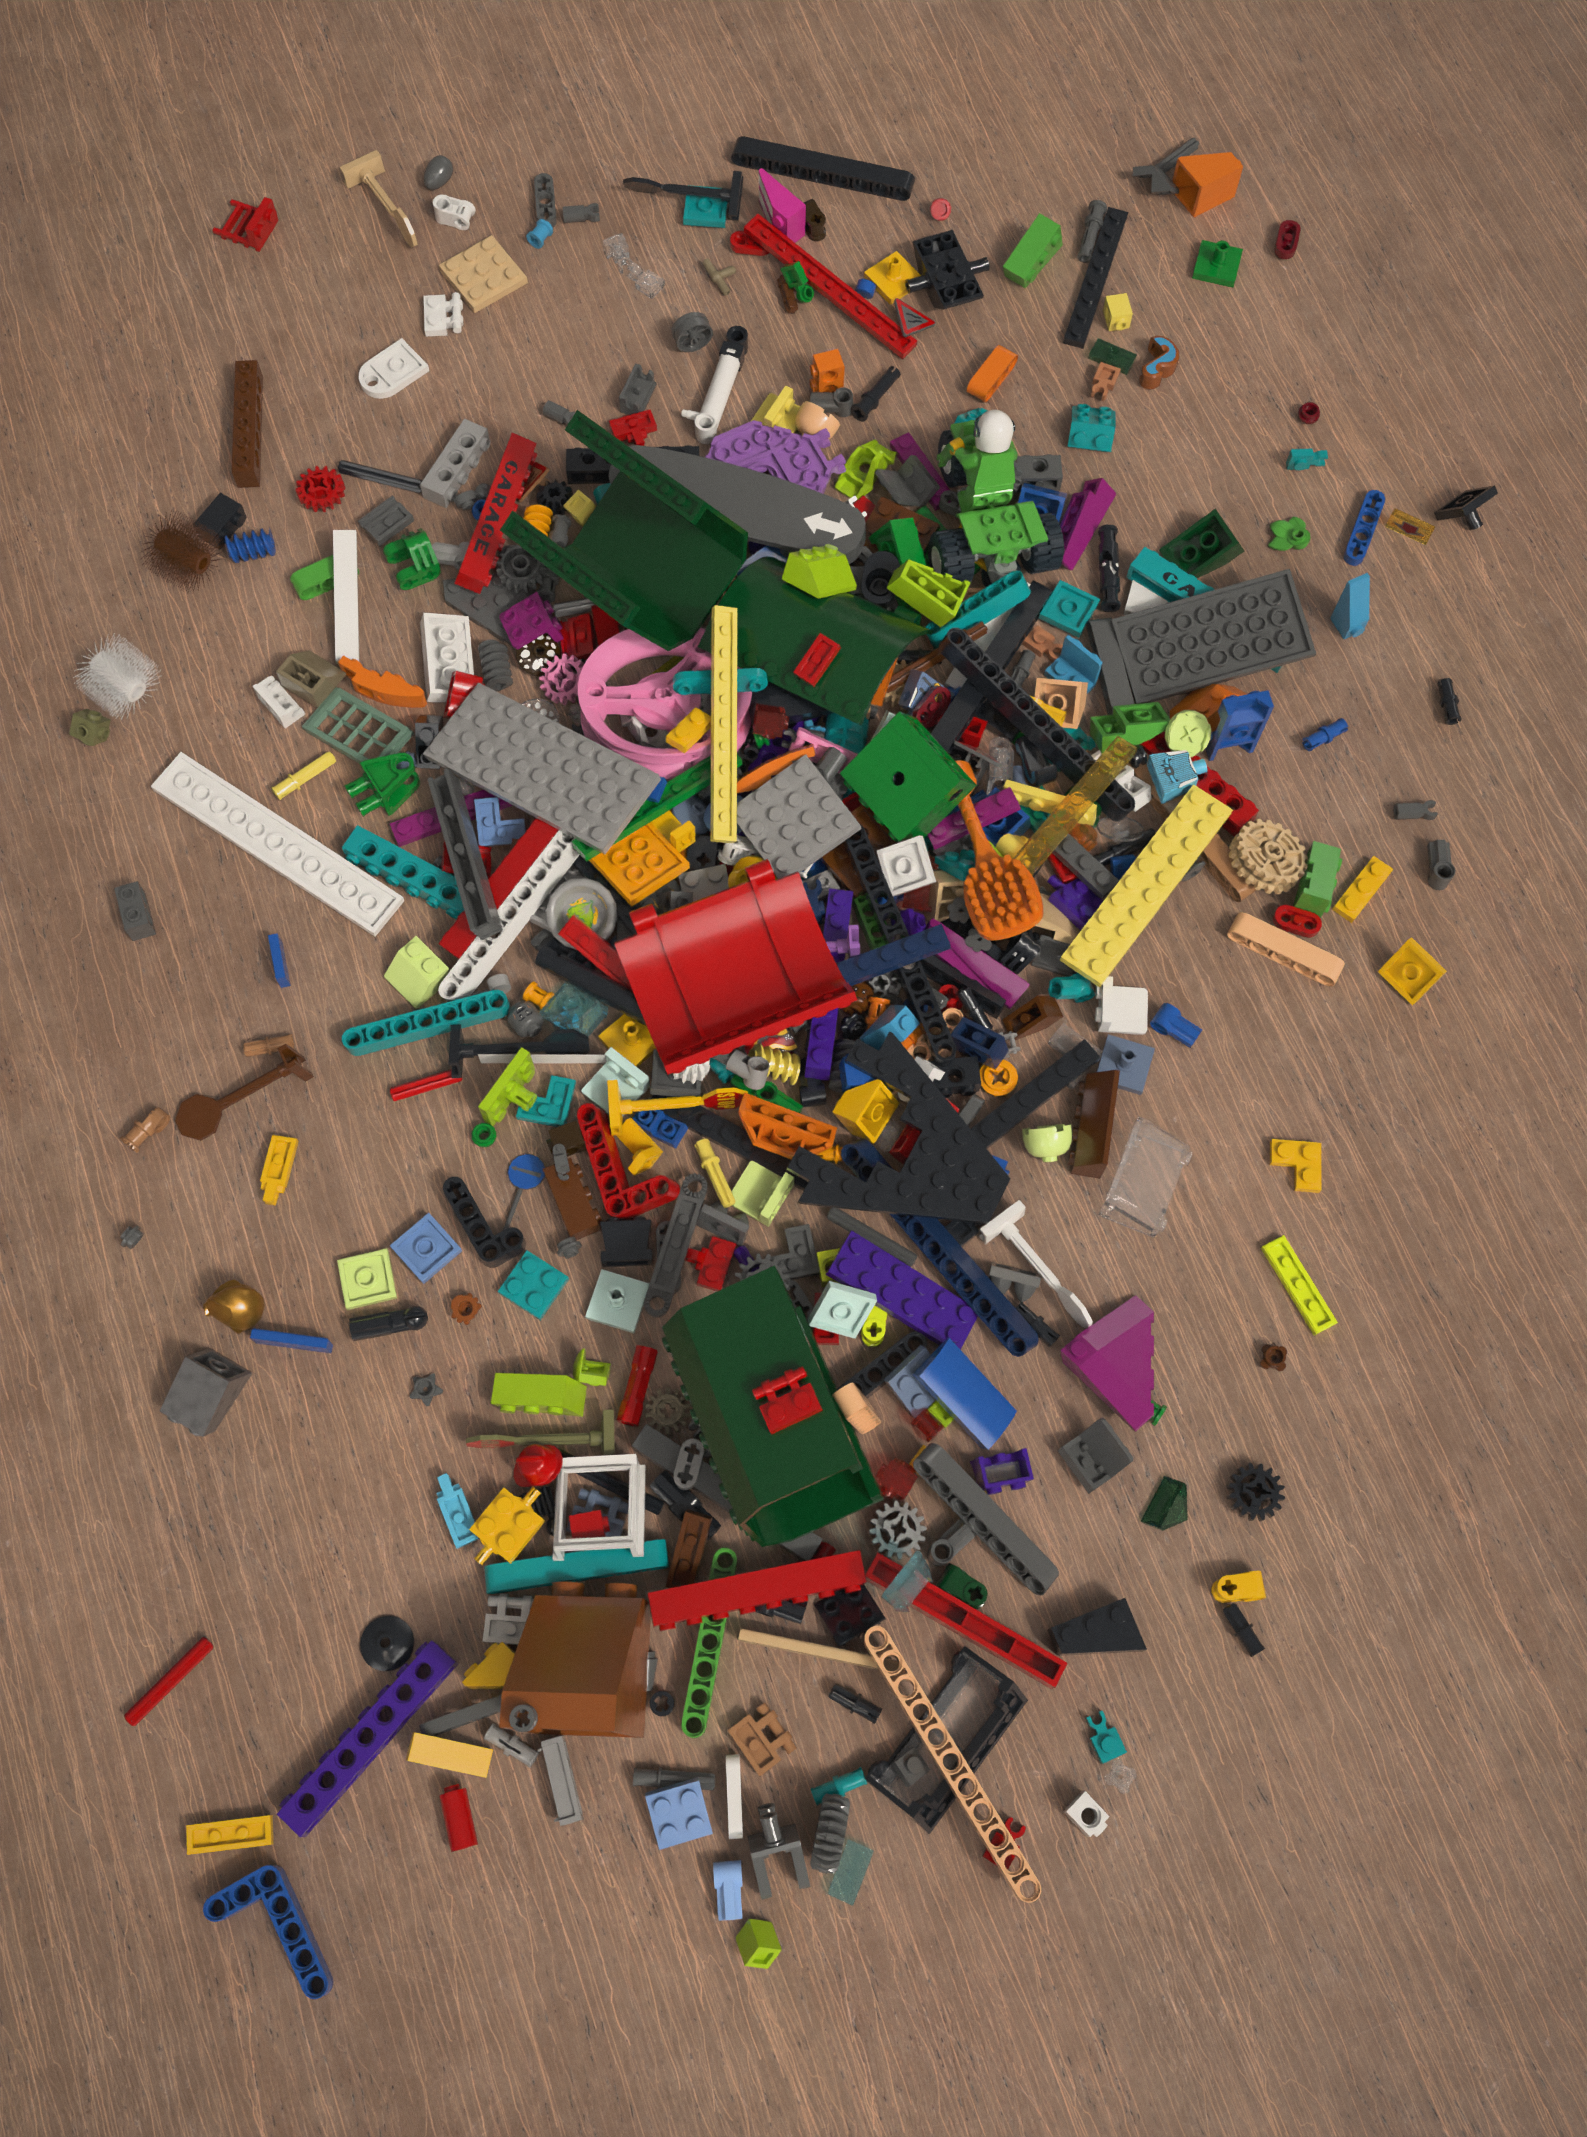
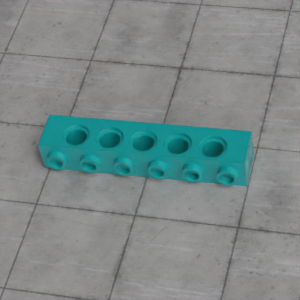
M359 825L355 827L342 846L346 856L345 859L353 865L357 866L359 864L365 867V870L373 876H382L390 885L404 888L414 898L419 896L425 899L426 903L435 909L440 907L453 919L457 920L459 914L464 911L455 876L442 871L438 867ZM371 851H374V852H375V853H374L373 855H371V856H366V854H367L368 852H371ZM389 862H395L393 866L386 867V864ZM408 873H415L412 877H405ZM430 883L435 884L432 888H425ZM449 894L456 895L452 899H446V896H448Z

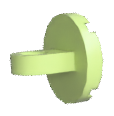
M1183 710L1176 713L1170 719L1165 731V740L1169 749L1172 752L1186 750L1190 757L1203 751L1211 739V726L1207 718L1195 710Z

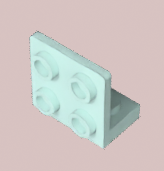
M612 1047L605 1053L606 1063L581 1090L582 1094L602 1108L608 1115L607 1080L618 1081L621 1100H638L650 1087L649 1077Z

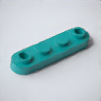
M737 669V692H758L766 688L768 684L767 673L763 669ZM711 670L682 671L673 676V690L678 694H711Z

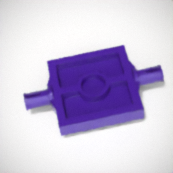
M1052 875L1047 881L1056 890L1048 900L1081 931L1103 903V900L1096 896L1078 878L1068 884H1063L1055 875Z

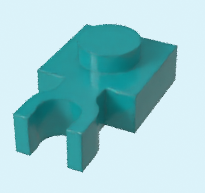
M1313 448L1291 449L1286 461L1287 470L1300 471L1309 469L1310 465L1325 466V460L1328 459L1327 450L1313 452Z
M1103 1710L1098 1712L1101 1719L1098 1725L1092 1722L1090 1716L1085 1719L1089 1727L1095 1730L1096 1735L1089 1739L1100 1763L1104 1764L1127 1753L1116 1727L1107 1729L1106 1717Z

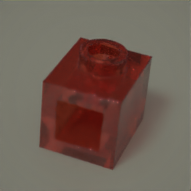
M756 703L752 725L753 733L761 734L762 737L767 739L782 738L783 730H787L789 716H786L785 709L783 707Z

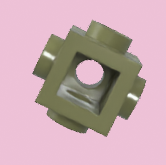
M84 709L73 713L69 735L81 740L85 745L95 746L107 741L110 735L109 726L111 720L102 716L98 711Z

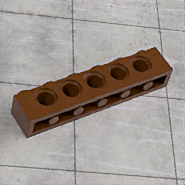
M257 360L235 361L232 474L238 488L260 487L263 375Z

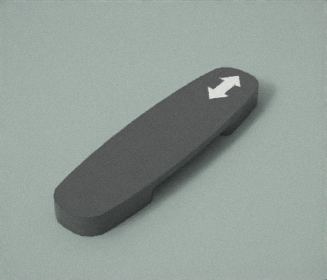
M629 446L748 532V541L779 548L781 554L785 557H788L789 553L799 551L800 549H811L812 547H822L825 544L836 546L839 552L846 555L849 564L858 558L863 549L866 539L864 516L857 508L838 499L775 476L719 460L657 447ZM612 464L609 470L610 484H612L620 471Z

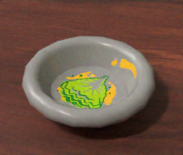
M588 878L571 879L559 885L550 896L546 909L547 924L553 936L564 946L572 949L575 948L558 933L574 914L604 940H607L613 933L617 921L616 903L610 891L600 882Z

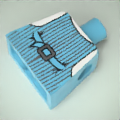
M1186 750L1149 755L1147 767L1161 804L1187 793L1192 785H1197V775L1207 772L1205 760L1200 759L1192 762Z

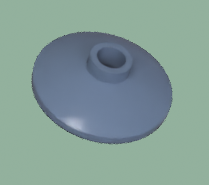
M693 795L672 808V814L682 825L690 821L695 826V835H704L708 832L703 820L707 806L698 796Z

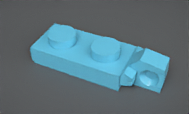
M447 1473L437 1477L442 1491L437 1493V1501L455 1547L459 1549L479 1540L480 1538L469 1530L476 1521L463 1489L459 1483L453 1485Z

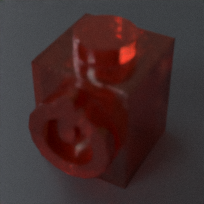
M896 1457L888 1465L883 1463L875 1476L879 1479L877 1484L882 1495L891 1500L895 1497L901 1502H904L918 1478L915 1475L916 1470L914 1467Z

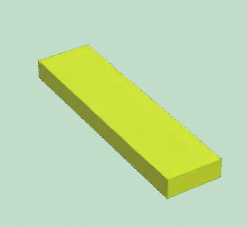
M1283 1235L1262 1246L1261 1250L1313 1335L1315 1336L1337 1324V1320L1286 1237Z

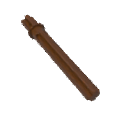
M980 621L967 630H962L975 641L987 634L988 628L984 625L983 621ZM939 647L893 674L887 693L905 684L912 669L924 672L946 659L939 651Z

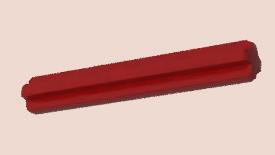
M202 1637L125 1713V1720L131 1726H136L213 1650L212 1642L206 1637Z

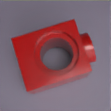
M601 1510L569 1516L572 1539L606 1537V1532H610L608 1516H603Z

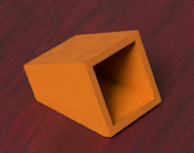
M1232 152L1181 156L1177 159L1172 179L1173 183L1179 188V194H1175V196L1190 214L1196 217L1235 197L1243 165Z

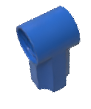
M1163 1003L1150 1021V1026L1156 1032L1162 1035L1169 1034L1189 1048H1191L1202 1032L1201 1028L1182 1017L1180 1011L1169 1003Z

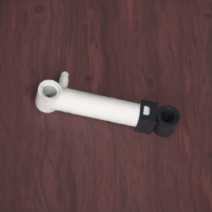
M732 326L727 331L726 341H723L719 362L701 411L696 412L683 409L681 412L682 417L695 420V437L702 444H710L713 438L717 436V428L736 375L743 366L745 354L748 351V333L742 326Z

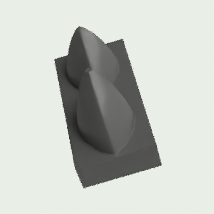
M720 1200L715 1201L709 1206L704 1204L700 1210L697 1226L727 1241L736 1243L738 1246H742L749 1230V1221L746 1214L741 1213L733 1217L727 1215L728 1208H724Z
M991 1262L989 1279L1003 1295L1008 1291L1012 1281H1014L1015 1294L1020 1302L1028 1300L1034 1294L1036 1288H1039L1041 1281L1039 1274Z

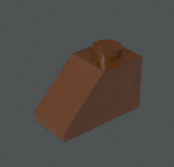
M1037 995L1002 1020L1008 1033L1011 1031L1012 1033H1017V1037L1014 1039L1018 1040L1048 1028L1064 1016L1055 997Z

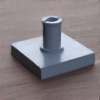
M1108 1034L1097 1072L1120 1070L1118 1088L1141 1095L1155 1048Z

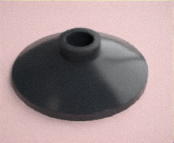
M383 1616L373 1620L365 1628L360 1640V1650L363 1659L369 1666L379 1671H392L400 1668L409 1660L414 1649V1635L410 1626L404 1620L395 1616ZM384 1638L390 1639V1645L387 1648L381 1646V1641Z

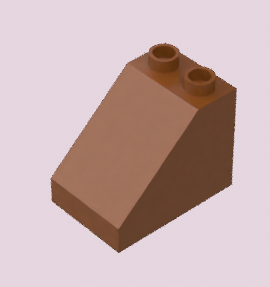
M553 1582L551 1596L535 1595L502 1689L500 1728L514 1730L509 1722L511 1711L518 1705H530L537 1711L538 1721L536 1726L527 1733L644 1738L651 1613L649 1602L643 1598H637L638 1585L605 1584V1597H584L585 1584ZM525 1710V1713L519 1712L517 1715L520 1718L518 1724L521 1727L522 1724L528 1725L530 1722L527 1718L529 1713L527 1710Z

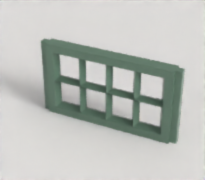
M338 687L329 694L302 725V729L308 734L359 764L364 760H369L363 754L373 743L384 748L378 756L383 757L399 753L414 735V732L405 725ZM341 700L352 705L342 718L332 713ZM356 709H359L366 713L367 716L356 727L347 722V720ZM327 716H330L337 720L338 723L326 734L318 729V727ZM372 717L383 723L373 736L362 731ZM343 724L354 730L344 743L333 738ZM387 726L398 732L388 745L377 739ZM358 733L369 739L359 752L348 747Z

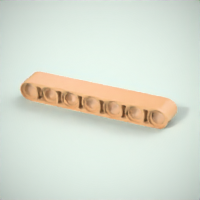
M853 1382L845 1385L832 1395L845 1418L861 1434L869 1432L882 1422L868 1399Z

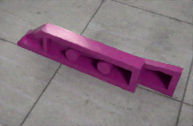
M1103 478L1085 481L1083 491L1073 493L1060 527L1064 540L1062 564L1068 570L1074 569L1116 496V492Z
M932 918L927 923L926 929L935 927L942 923ZM942 924L951 944V949L935 954V956L947 965L957 968L967 977L977 980L982 986L992 992L998 993L1006 1000L1005 1006L1011 1009L1030 984L983 951L974 952L973 947H968L965 944L964 938Z

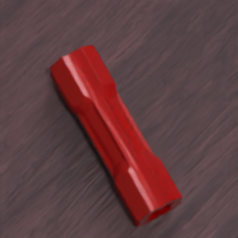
M636 1345L632 1369L624 1398L621 1401L617 1422L632 1427L639 1426L643 1402L658 1350L643 1345Z

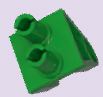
M397 753L360 762L363 770L362 776L344 785L351 799L368 789L373 791L374 794L355 803L363 817L379 807L384 808L387 815L390 816L419 788L420 779L414 771L415 764L413 758L407 753ZM402 761L409 762L408 768L400 770L396 768L398 763ZM410 776L414 777V781L411 784H403Z

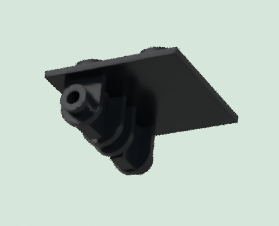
M865 1585L860 1586V1591L845 1593V1589L834 1592L835 1596L824 1598L814 1604L839 1647L846 1645L848 1641L859 1637L863 1632L866 1633L869 1628L881 1624L880 1622L886 1619Z

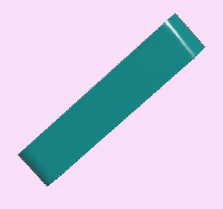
M1012 571L963 601L956 616L944 626L939 627L933 621L927 624L926 628L933 631L932 635L926 634L933 648L939 647L940 642L951 628L967 630L980 621H983L985 625L1028 598L1031 590L1022 572Z

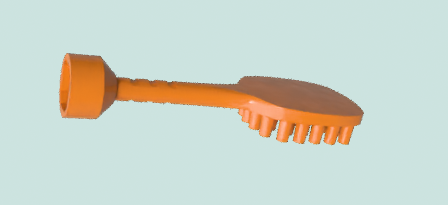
M956 761L977 785L971 765L966 761ZM972 790L958 804L969 832L975 855V867L969 869V875L964 882L965 905L974 928L982 938L991 941L1007 939L1026 932L1041 921L1044 914L1043 902L1032 874L1021 861L1012 859L1010 855L1000 857L993 849L983 831L970 798Z

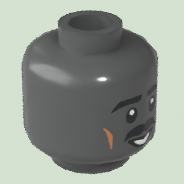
M520 1001L509 1009L508 1023L520 1037H535L542 1030L541 1026L544 1023V1017L532 1002Z

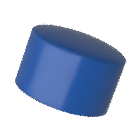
M859 279L855 291L863 298L871 299L873 298L876 285L870 280Z

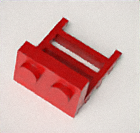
M264 197L258 208L231 199L230 204L235 206L234 211L222 230L214 227L213 233L220 235L224 240L227 238L231 239L235 244L238 242L243 243L246 248H249V246L254 247L256 251L260 252L279 221L272 199ZM246 210L247 212L234 233H230L243 211ZM246 230V236L242 237L243 233Z

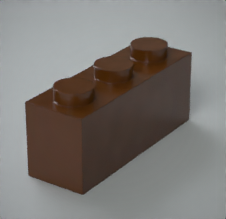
M570 1157L568 1158L570 1171L566 1173L569 1175L568 1180L562 1181L559 1179L555 1164L543 1168V1171L569 1236L579 1240L599 1232L598 1223L602 1222L597 1207L591 1208L589 1201L593 1198L588 1185L582 1186L580 1178L584 1176L579 1164L574 1165Z

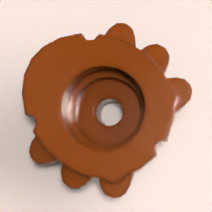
M471 1293L465 1296L458 1295L454 1297L451 1302L452 1318H457L458 1323L464 1321V1324L468 1325L482 1308V1305L478 1303V1298H473Z

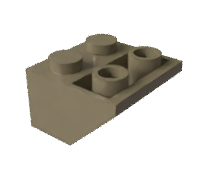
M310 650L290 655L276 671L283 687L317 708L346 676V672Z

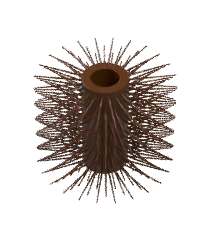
M174 515L173 519L171 518L170 526L168 521L167 528L165 529L164 525L163 530L159 531L156 534L157 536H154L156 537L154 538L155 540H152L154 542L144 544L154 543L151 547L155 550L150 553L151 555H156L154 558L156 560L154 568L156 567L157 569L158 567L160 569L159 572L161 570L162 572L164 570L167 571V576L169 575L171 578L174 575L177 576L178 583L182 580V585L184 584V586L185 584L189 586L190 581L188 582V578L193 575L194 579L196 578L195 584L197 583L199 591L198 574L201 577L204 572L208 575L206 570L210 567V563H212L210 561H217L211 560L214 557L210 554L214 548H209L211 545L209 543L211 535L209 533L207 536L205 534L206 531L203 533L202 529L200 530V528L198 529L194 525L190 528V523L186 525L187 520L185 523L182 522L183 518L178 521L174 519Z

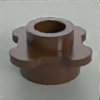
M1265 1344L1261 1349L1263 1352V1360L1260 1362L1263 1369L1274 1368L1277 1371H1283L1286 1368L1284 1363L1287 1354L1286 1348Z

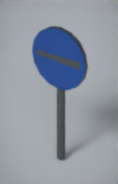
M524 1154L518 1156L509 1166V1179L518 1190L503 1230L510 1226L523 1189L536 1188L545 1178L543 1168H545L544 1163L534 1155Z

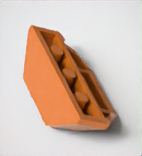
M1211 684L1194 690L1170 710V719L1176 713L1183 710H1195L1205 715L1211 726V732L1216 731L1220 722L1218 709L1222 700L1231 695L1242 696L1247 694L1234 686Z
M744 1092L738 1110L740 1119L754 1146L791 1160L799 1146L817 1155L830 1149L833 1145L837 1127Z

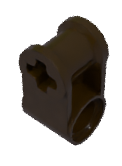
M810 199L803 202L806 205L805 233L810 240L821 241L826 237V229L824 227L826 217L819 209L815 200Z

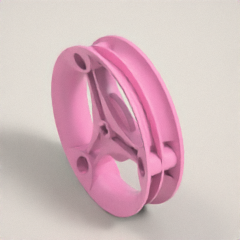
M700 628L693 639L670 651L661 648L630 629L622 631L602 643L585 662L578 681V700L581 708L580 718L584 736L659 774L666 781L672 780L711 755V728L686 753H683L676 748H652L634 744L615 734L604 722L607 714L635 716L642 724L650 728L670 732L695 707L700 709L701 695H681L673 690L672 679L676 673L689 671L690 669L692 671L711 670V653L698 648L706 629ZM656 656L684 657L668 672L649 675L637 684L618 687L606 686L605 684L615 672L638 660ZM737 692V752L746 741L752 725L748 710L752 699V692Z

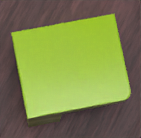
M748 1919L736 1936V1942L744 1966L768 1969L782 1950L774 1926L769 1921Z

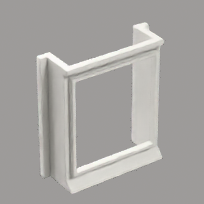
M636 1454L563 1458L562 1468L556 1477L553 1561H564L565 1551L630 1548L633 1557H644L646 1466L639 1464ZM630 1470L628 1536L565 1539L568 1473Z

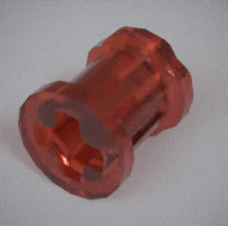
M927 1408L910 1423L927 1437L926 1441L928 1443L945 1428L943 1424L939 1425L930 1416Z

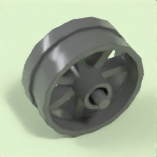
M691 312L677 319L671 329L677 347L683 352L700 350L711 341L713 336V330L707 317L700 312Z

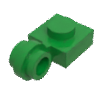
M796 261L780 268L789 289L795 287L797 299L802 303L810 302L814 297V290L809 285H804L808 282V279L800 262Z

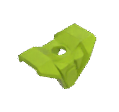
M876 439L858 446L844 464L846 472L839 474L834 489L848 498L856 496L857 500H859L863 495L865 496L873 490L874 482L877 480L876 477H878L875 471L877 469L885 470L888 465H894L896 452L880 445ZM869 464L868 473H863L860 470V466Z

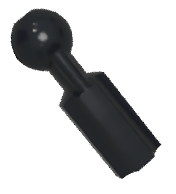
M411 1306L397 1311L350 1318L349 1328L353 1341H359L408 1330L418 1331L427 1324L428 1315L423 1307Z

